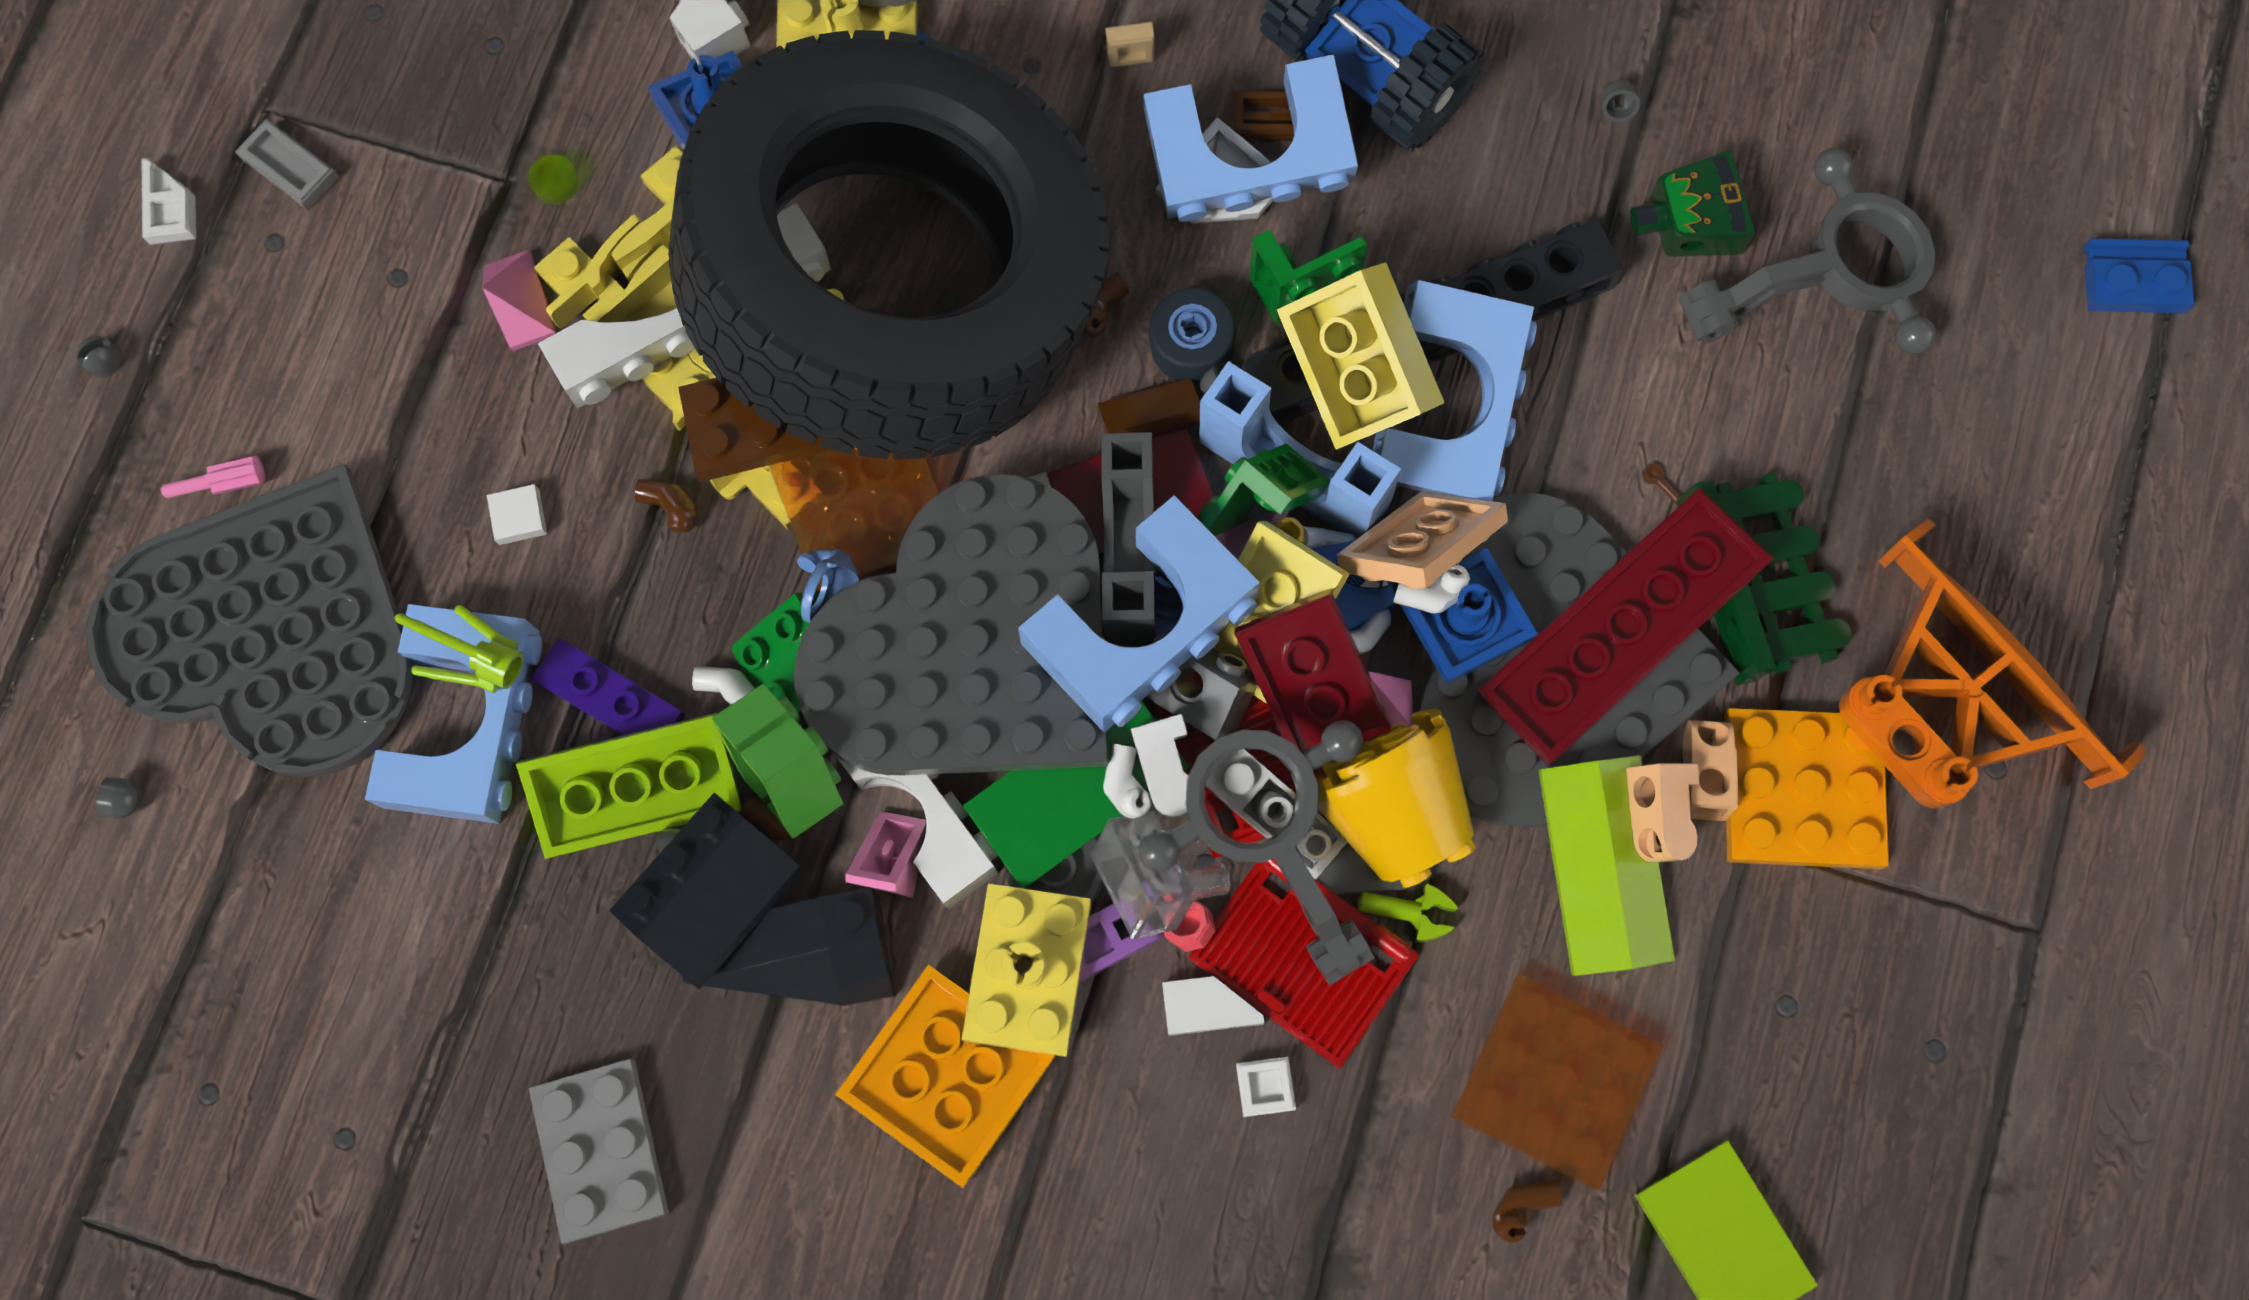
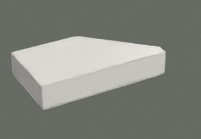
M149 158L142 159L143 238L150 245L196 239V196L179 181L158 167Z
M1214 976L1162 982L1168 1036L1264 1025V1017L1260 1012Z

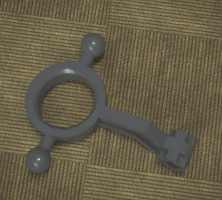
M1828 148L1818 155L1813 168L1816 178L1821 183L1832 186L1839 201L1830 208L1820 222L1819 232L1813 239L1811 254L1764 266L1727 290H1723L1720 282L1716 283L1715 279L1702 282L1696 287L1685 291L1678 300L1697 341H1702V344H1706L1733 332V327L1739 326L1738 320L1775 296L1822 284L1827 293L1846 306L1862 311H1893L1899 323L1895 334L1898 346L1909 354H1921L1932 347L1937 333L1935 325L1928 318L1918 316L1910 297L1916 295L1924 288L1934 272L1936 252L1930 232L1918 215L1898 199L1877 192L1858 193L1850 178L1854 167L1852 157L1844 149ZM1845 222H1859L1874 227L1888 237L1900 253L1903 263L1904 276L1901 283L1896 286L1880 287L1864 282L1850 272L1840 258L1837 248L1838 227Z
M1338 720L1325 728L1320 743L1303 753L1292 742L1269 731L1239 730L1217 738L1197 756L1186 781L1185 806L1190 820L1171 832L1166 830L1148 832L1142 838L1138 850V855L1143 865L1154 872H1164L1173 868L1180 858V851L1199 839H1202L1211 850L1236 862L1263 863L1274 859L1299 900L1305 917L1317 936V939L1306 945V948L1329 986L1375 958L1352 920L1349 919L1339 925L1336 915L1295 846L1306 837L1317 814L1318 784L1313 771L1331 760L1336 762L1354 760L1363 748L1364 738L1361 730L1350 721ZM1244 748L1261 749L1278 757L1290 770L1296 787L1295 809L1288 824L1274 837L1257 843L1237 842L1223 835L1210 821L1204 804L1205 783L1213 767L1227 754Z

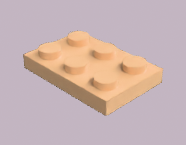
M1420 491L1337 554L1338 565L1351 575L1361 576L1366 581L1385 580L1402 583L1411 589L1426 588L1432 585L1437 578L1452 566L1461 562L1468 553L1481 543L1487 541L1493 533L1508 522L1506 503Z

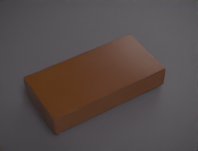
M1191 379L1176 381L1097 403L1106 434L1152 432V435L1200 422V400Z

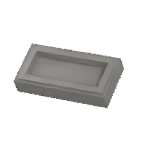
M267 118L235 151L244 162L308 211L339 178L334 169Z

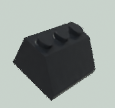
M714 792L609 911L640 941L700 990L804 869Z

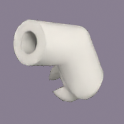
M1454 565L1426 588L1411 589L1399 583L1394 603L1429 613H1441L1456 604L1461 589L1469 585L1470 575L1464 567Z
M695 666L693 671V690L719 692L729 703V706L755 689L746 676L736 669Z
M1112 743L1103 783L1104 793L1120 814L1128 818L1141 817L1150 810L1151 797L1132 775L1137 748Z

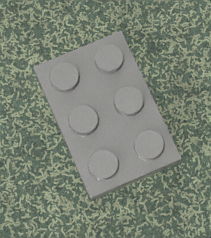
M624 1060L529 1088L561 1244L572 1243L669 1214L635 1060Z

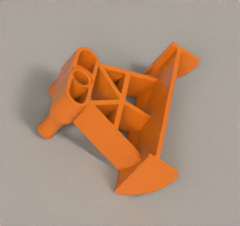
M1927 518L1906 534L1878 561L1884 568L1895 561L1918 585L1923 593L1884 675L1865 677L1849 687L1840 698L1839 711L1845 723L1920 804L1932 809L1943 808L1963 799L1976 784L1978 779L1977 768L2062 745H2067L2093 773L2083 781L2089 789L2124 778L2146 755L2147 748L2140 741H2134L2114 756L2068 696L2014 635L1974 596L1915 545L1936 526L1930 518ZM1935 606L1946 615L1990 663L1974 678H1970V675L1925 628ZM1915 652L1939 679L1901 678ZM2000 673L2056 734L2030 741L1981 687ZM1903 697H1957L1951 748L1944 743ZM1977 720L2003 747L2002 749L1973 756ZM1895 731H1905L1912 736L1915 742V750L1911 756L1903 755L1895 749L1892 740Z

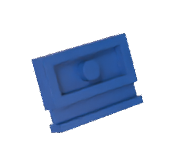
M2091 238L2083 246V253H2087V264L2084 268L2088 311L2187 313L2194 307L2191 262L2187 261L2186 257L2189 241Z

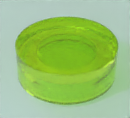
M558 154L545 155L536 160L529 170V184L536 196L545 203L560 204L566 202L574 196L578 189L579 176L572 163L564 156Z

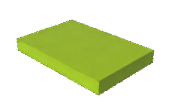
M1729 1141L1721 1142L1634 1194L1697 1300H1796L1818 1286Z

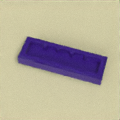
M561 638L557 639L531 678L538 685L622 736L681 722L685 717V714L679 709Z

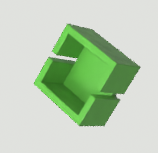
M763 683L712 717L741 777L763 804L771 800L767 804L769 811L792 839L843 805V801L835 786L841 781V778L832 763L823 756L828 752L824 741L812 726L803 730L798 724L801 718L786 696L783 695L777 699Z

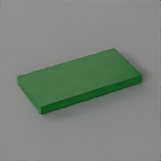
M1142 701L1139 702L1142 705L1140 711L1122 727H1118L1114 723L1106 730L1107 763L1112 743L1136 748L1131 729L1156 722ZM1136 751L1132 775L1143 789L1149 793ZM1178 752L1183 772H1185L1190 767ZM1107 767L1009 771L963 805L966 812L1022 889L1027 888L1124 817L1104 793L1103 783Z

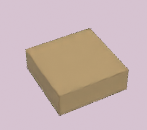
M1152 22L1106 28L1109 67L1147 63L1155 60Z

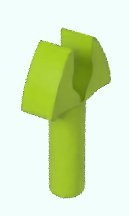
M1429 884L1424 886L1423 896L1415 901L1370 892H1362L1357 901V907L1360 912L1410 921L1417 930L1415 942H1428L1441 938L1452 932L1455 928L1442 924L1435 925L1430 922L1426 915L1421 913L1427 912L1434 907L1455 912L1458 909L1446 894Z

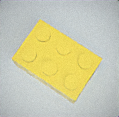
M1386 262L1360 270L1277 309L1335 449L1368 437L1445 403Z

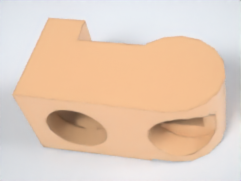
M1688 720L1683 736L1684 764L1698 763L1699 784L1689 785L1691 819L1726 821L1738 808L1737 749H1735L1733 724L1731 722Z
M1698 763L1652 764L1626 768L1633 840L1639 856L1645 861L1652 863L1688 859L1696 849L1698 838L1696 828L1691 820L1689 785L1699 784Z

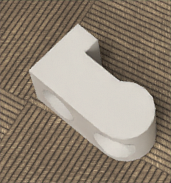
M1179 714L1131 729L1150 797L1155 808L1163 815L1169 817H1177L1187 813L1185 800L1188 775L1183 772L1174 740L1187 736L1182 715Z

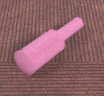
M255 455L206 467L207 474L163 484L161 493L164 497L171 498L211 488V493L216 495L264 484L266 475L260 458Z

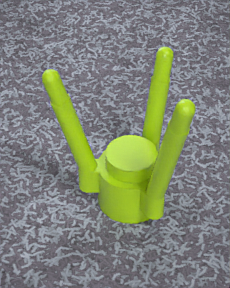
M462 605L455 607L456 614L490 640L489 643L480 641L474 646L402 613L395 615L394 619L397 623L470 656L469 668L475 670V674L433 667L413 666L411 669L413 675L477 686L495 693L498 686L503 689L511 687L522 669L524 654L517 650L519 643L501 635Z

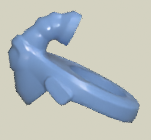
M819 548L801 554L797 559L801 569L812 573L806 584L801 601L803 620L810 623L815 614L833 596L841 592L842 589L858 582L859 571L852 563L851 556L847 552L842 551V549L823 550ZM823 577L819 596L811 608L816 588Z

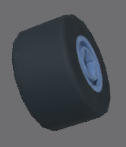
M1194 287L1176 290L1163 298L1152 312L1149 325V345L1152 358L1160 370L1176 381L1191 379L1193 384L1200 383L1202 376L1216 365L1230 362L1233 358L1236 342V323L1233 311L1223 298L1207 289Z

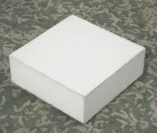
M535 484L487 495L494 540L499 545L547 534L540 490Z
M1288 1057L1236 1064L1243 1117L1296 1110Z

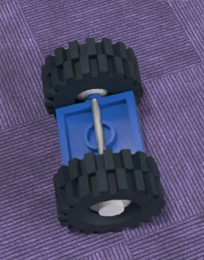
M1267 0L1264 7L1267 11L1261 15L1260 23H1262L1260 32L1263 33L1262 35L1296 62L1334 54L1340 84L1372 109L1371 112L1373 114L1370 116V120L1373 124L1410 152L1414 151L1416 147L1418 149L1422 147L1427 139L1431 140L1437 133L1440 126L1443 127L1449 121V116L1462 105L1461 101L1464 96L1469 95L1474 87L1472 83L1479 78L1482 72L1480 69L1485 64V53L1449 24L1441 23L1434 30L1398 0Z

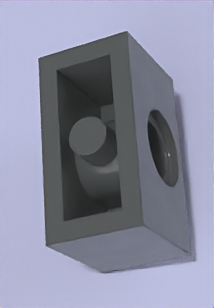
M1172 630L1155 636L1152 644L1163 639ZM1212 648L1200 659H1196L1192 655L1178 668L1181 671L1180 675L1167 689L1160 693L1153 689L1145 696L1174 715L1181 714L1185 722L1216 740L1238 729L1258 683L1252 671L1247 669L1245 661L1235 655L1220 653ZM1194 670L1201 675L1203 687L1196 682Z

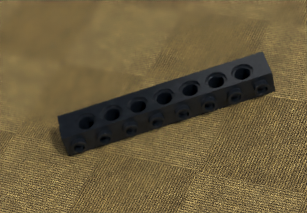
M1597 219L1585 225H1581L1580 222L1569 224L1560 229L1553 238L1540 243L1536 240L1527 241L1516 247L1511 252V255L1496 261L1493 258L1480 260L1473 264L1464 274L1452 279L1449 276H1441L1430 283L1533 306L1534 310L1531 321H1536L1614 289L1623 271V267ZM1556 262L1562 263L1566 265L1571 272H1557L1551 267L1550 264ZM1510 280L1520 281L1526 286L1527 290H1513L1506 282ZM1400 294V297H1401L1402 302H1403V304H1404L1405 296H1406V295H1405V294ZM1419 340L1428 364L1458 352L1447 346ZM1291 344L1277 350H1273V348L1261 349L1250 355L1245 363H1242L1243 371L1271 387L1269 409L1279 425L1318 410L1307 380L1293 382L1284 376V373L1291 369L1302 371Z

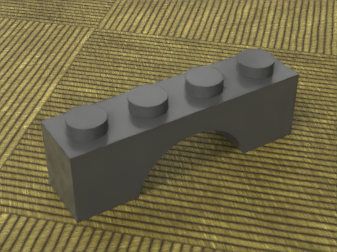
M1152 432L1101 434L1104 518L1102 622L1105 641L1109 643L1153 642L1156 636L1155 565L1136 547V527L1154 513Z

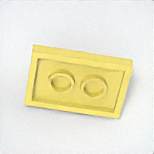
M778 0L777 47L781 45L785 49L786 43L813 35L818 40L819 34L847 30L851 39L854 30L884 31L885 39L889 38L890 31L917 35V0L899 7L866 6L859 4L858 0Z
M1268 521L1258 522L1238 559L1259 581L1257 600H1255L1258 605L1254 612L1241 624L1235 626L1230 622L1217 634L1219 640L1213 648L1220 653H1229L1241 658L1247 664V669L1252 671L1234 634L1235 628L1328 589H1331L1336 599L1350 573ZM1258 685L1253 695L1266 703Z
M988 883L962 1041L1067 1057L1091 909V899Z

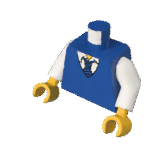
M1292 517L1283 518L1274 524L1275 527L1339 566L1337 554L1358 539L1354 534L1302 526L1298 520ZM1350 574L1338 594L1336 602L1360 654L1372 650L1391 625V614L1394 612L1397 604L1394 603L1395 593L1393 587L1398 586L1399 583L1385 580L1366 581L1361 576Z

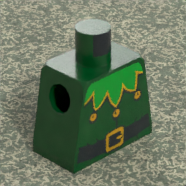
M1726 151L1662 174L1658 177L1650 194L1651 204L1635 206L1630 210V223L1634 235L1659 232L1664 253L1670 257L1743 254L1755 234L1732 151Z

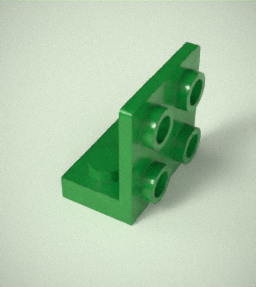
M1269 229L1252 238L1249 280L1277 326L1282 323L1277 309L1363 270L1368 245L1361 236L1296 268L1295 259L1287 244L1284 242L1278 244Z
M1287 443L1271 450L1264 448L1255 456L1248 459L1241 457L1233 464L1224 478L1229 484L1220 497L1216 495L1206 503L1200 511L1198 519L1202 521V524L1214 536H1217L1242 524L1257 502L1264 508L1278 512L1281 515L1320 497L1329 486L1331 480Z
M815 592L811 608L815 604L820 592ZM794 593L736 641L731 649L744 675L755 689L764 683L777 699L783 695L786 696L798 714L801 715L802 712L795 690L794 670L798 647L809 623L804 621L801 615L803 593Z

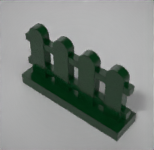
M1775 473L1763 475L1759 479L1760 485L1733 491L1730 482L1720 483L1716 486L1713 480L1695 483L1677 499V506L1679 507L1698 488H1701L1744 530V521L1771 516L1776 531L1751 537L1774 558L1769 565L1787 562L1792 575L1790 578L1763 583L1759 573L1714 615L1728 660L1740 673L1735 678L1737 686L1756 682L1773 670L1775 674L1787 672L1792 669L1790 661L1819 655L1822 664L1833 662L1839 658L1837 651L1848 645L1852 639V630L1849 624L1839 618L1826 620L1820 605L1835 594L1836 584L1834 579L1825 572L1809 573L1805 558L1815 552L1820 545L1818 533L1812 527L1806 525L1794 527L1789 512L1793 511L1803 502V489L1793 480L1778 481ZM1803 608L1808 624L1779 630L1774 614Z

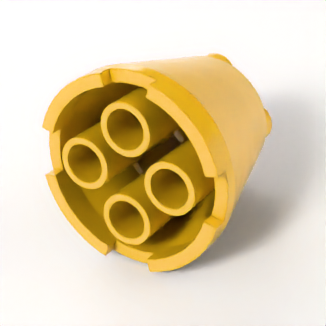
M1427 709L1414 713L1410 716L1413 724L1406 727L1403 723L1392 725V731L1364 741L1360 754L1354 760L1348 762L1331 760L1322 766L1325 772L1315 777L1318 784L1317 809L1382 881L1394 882L1400 880L1404 888L1414 886L1426 880L1432 874L1429 868L1445 859L1448 862L1457 861L1471 854L1476 849L1472 841L1474 831L1450 728L1439 709Z

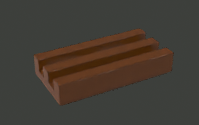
M1234 91L1233 131L1245 141H1293L1294 128L1290 109L1243 111V107H1289L1286 91Z

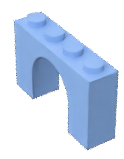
M1334 54L1286 64L1283 81L1293 122L1294 139L1281 157L1268 165L1258 168H1239L1229 165L1216 157L1208 148L1202 136L1191 84L1144 94V112L1167 219L1178 217L1181 222H1189L1205 217L1208 210L1225 207L1227 212H1237L1252 207L1256 200L1272 197L1274 202H1285L1301 196V191L1320 188L1321 192H1333L1349 185L1348 181H1352L1355 178L1358 163Z
M1418 280L1407 287L1404 301L1405 309L1417 338L1421 341L1455 349L1473 364L1482 386L1481 407L1472 425L1464 433L1452 440L1434 439L1387 428L1376 433L1372 451L1401 468L1396 485L1398 487L1493 501V496L1500 494L1505 479V468L1500 466L1503 449L1510 446L1515 433L1516 421L1514 418H1510L1514 399L1521 397L1526 382V371L1521 369L1524 352L1531 349L1536 335L1537 324L1535 321H1531L1534 307Z
M1228 361L1200 401L1199 443L1232 464L1241 457L1251 458L1264 448L1271 450L1287 443L1331 480L1329 486L1320 497L1300 507L1338 531L1354 534L1357 538L1378 524L1391 506L1401 468L1359 442L1356 443L1343 463L1331 461L1309 450L1284 431L1273 418L1269 409L1271 387Z
M1175 496L1171 497L1136 527V547L1173 584L1183 604L1182 615L1177 625L1168 635L1144 647L1128 648L1111 644L1097 636L1058 594L1018 628L1021 645L1103 732L1108 730L1114 723L1118 727L1128 723L1140 711L1142 705L1139 702L1153 689L1158 693L1167 689L1180 675L1181 671L1178 668L1192 655L1196 659L1206 655L1218 642L1219 636L1217 634L1230 622L1235 626L1241 624L1254 612L1258 605L1255 600H1257L1259 581Z
M408 604L406 616L426 623L474 646L480 641L490 642L487 637L456 614L455 610ZM472 612L501 635L519 643L517 650L523 652L524 662L516 681L508 689L498 686L495 693L484 689L486 710L482 724L467 744L452 753L429 757L375 750L365 800L383 809L500 824L502 811H506L509 808L512 799V784L509 781L512 762H516L519 759L522 750V734L519 732L522 714L528 712L532 702V686L529 684L532 666L538 664L542 654L540 631L523 618ZM403 626L398 653L411 660L414 664L475 673V670L469 668L470 656Z

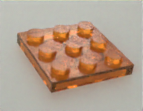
M853 446L851 455L830 450L768 466L801 554L819 548L823 550L842 549V551L847 552L851 556L852 563L859 571V578L897 565L899 548L910 523L924 505L939 494L925 458L895 460L893 451H891L888 459L858 456V448ZM823 577L816 588V593L821 590Z
M1518 974L1512 982L1451 1118L1595 1191H1599L1663 1045Z

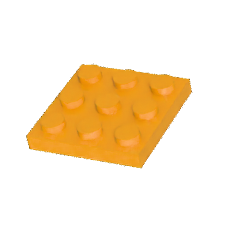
M1729 708L1724 712V722H1731L1734 728L1738 778V808L1726 820L1727 862L1884 869L1889 866L1885 766L1845 723L1840 713Z
M927 965L835 1095L957 1185L965 1188L1056 1056L962 1041L969 993L933 967Z

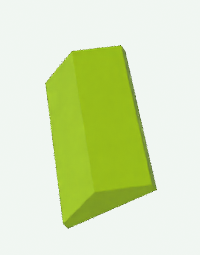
M717 713L518 761L516 766L544 858L560 856L685 825L714 792L737 812L742 811L743 803L735 764L712 720V717L717 715Z
M1641 755L1538 770L1572 976L1636 969L1675 961L1659 862L1652 863L1642 859L1635 849L1626 768L1642 766Z

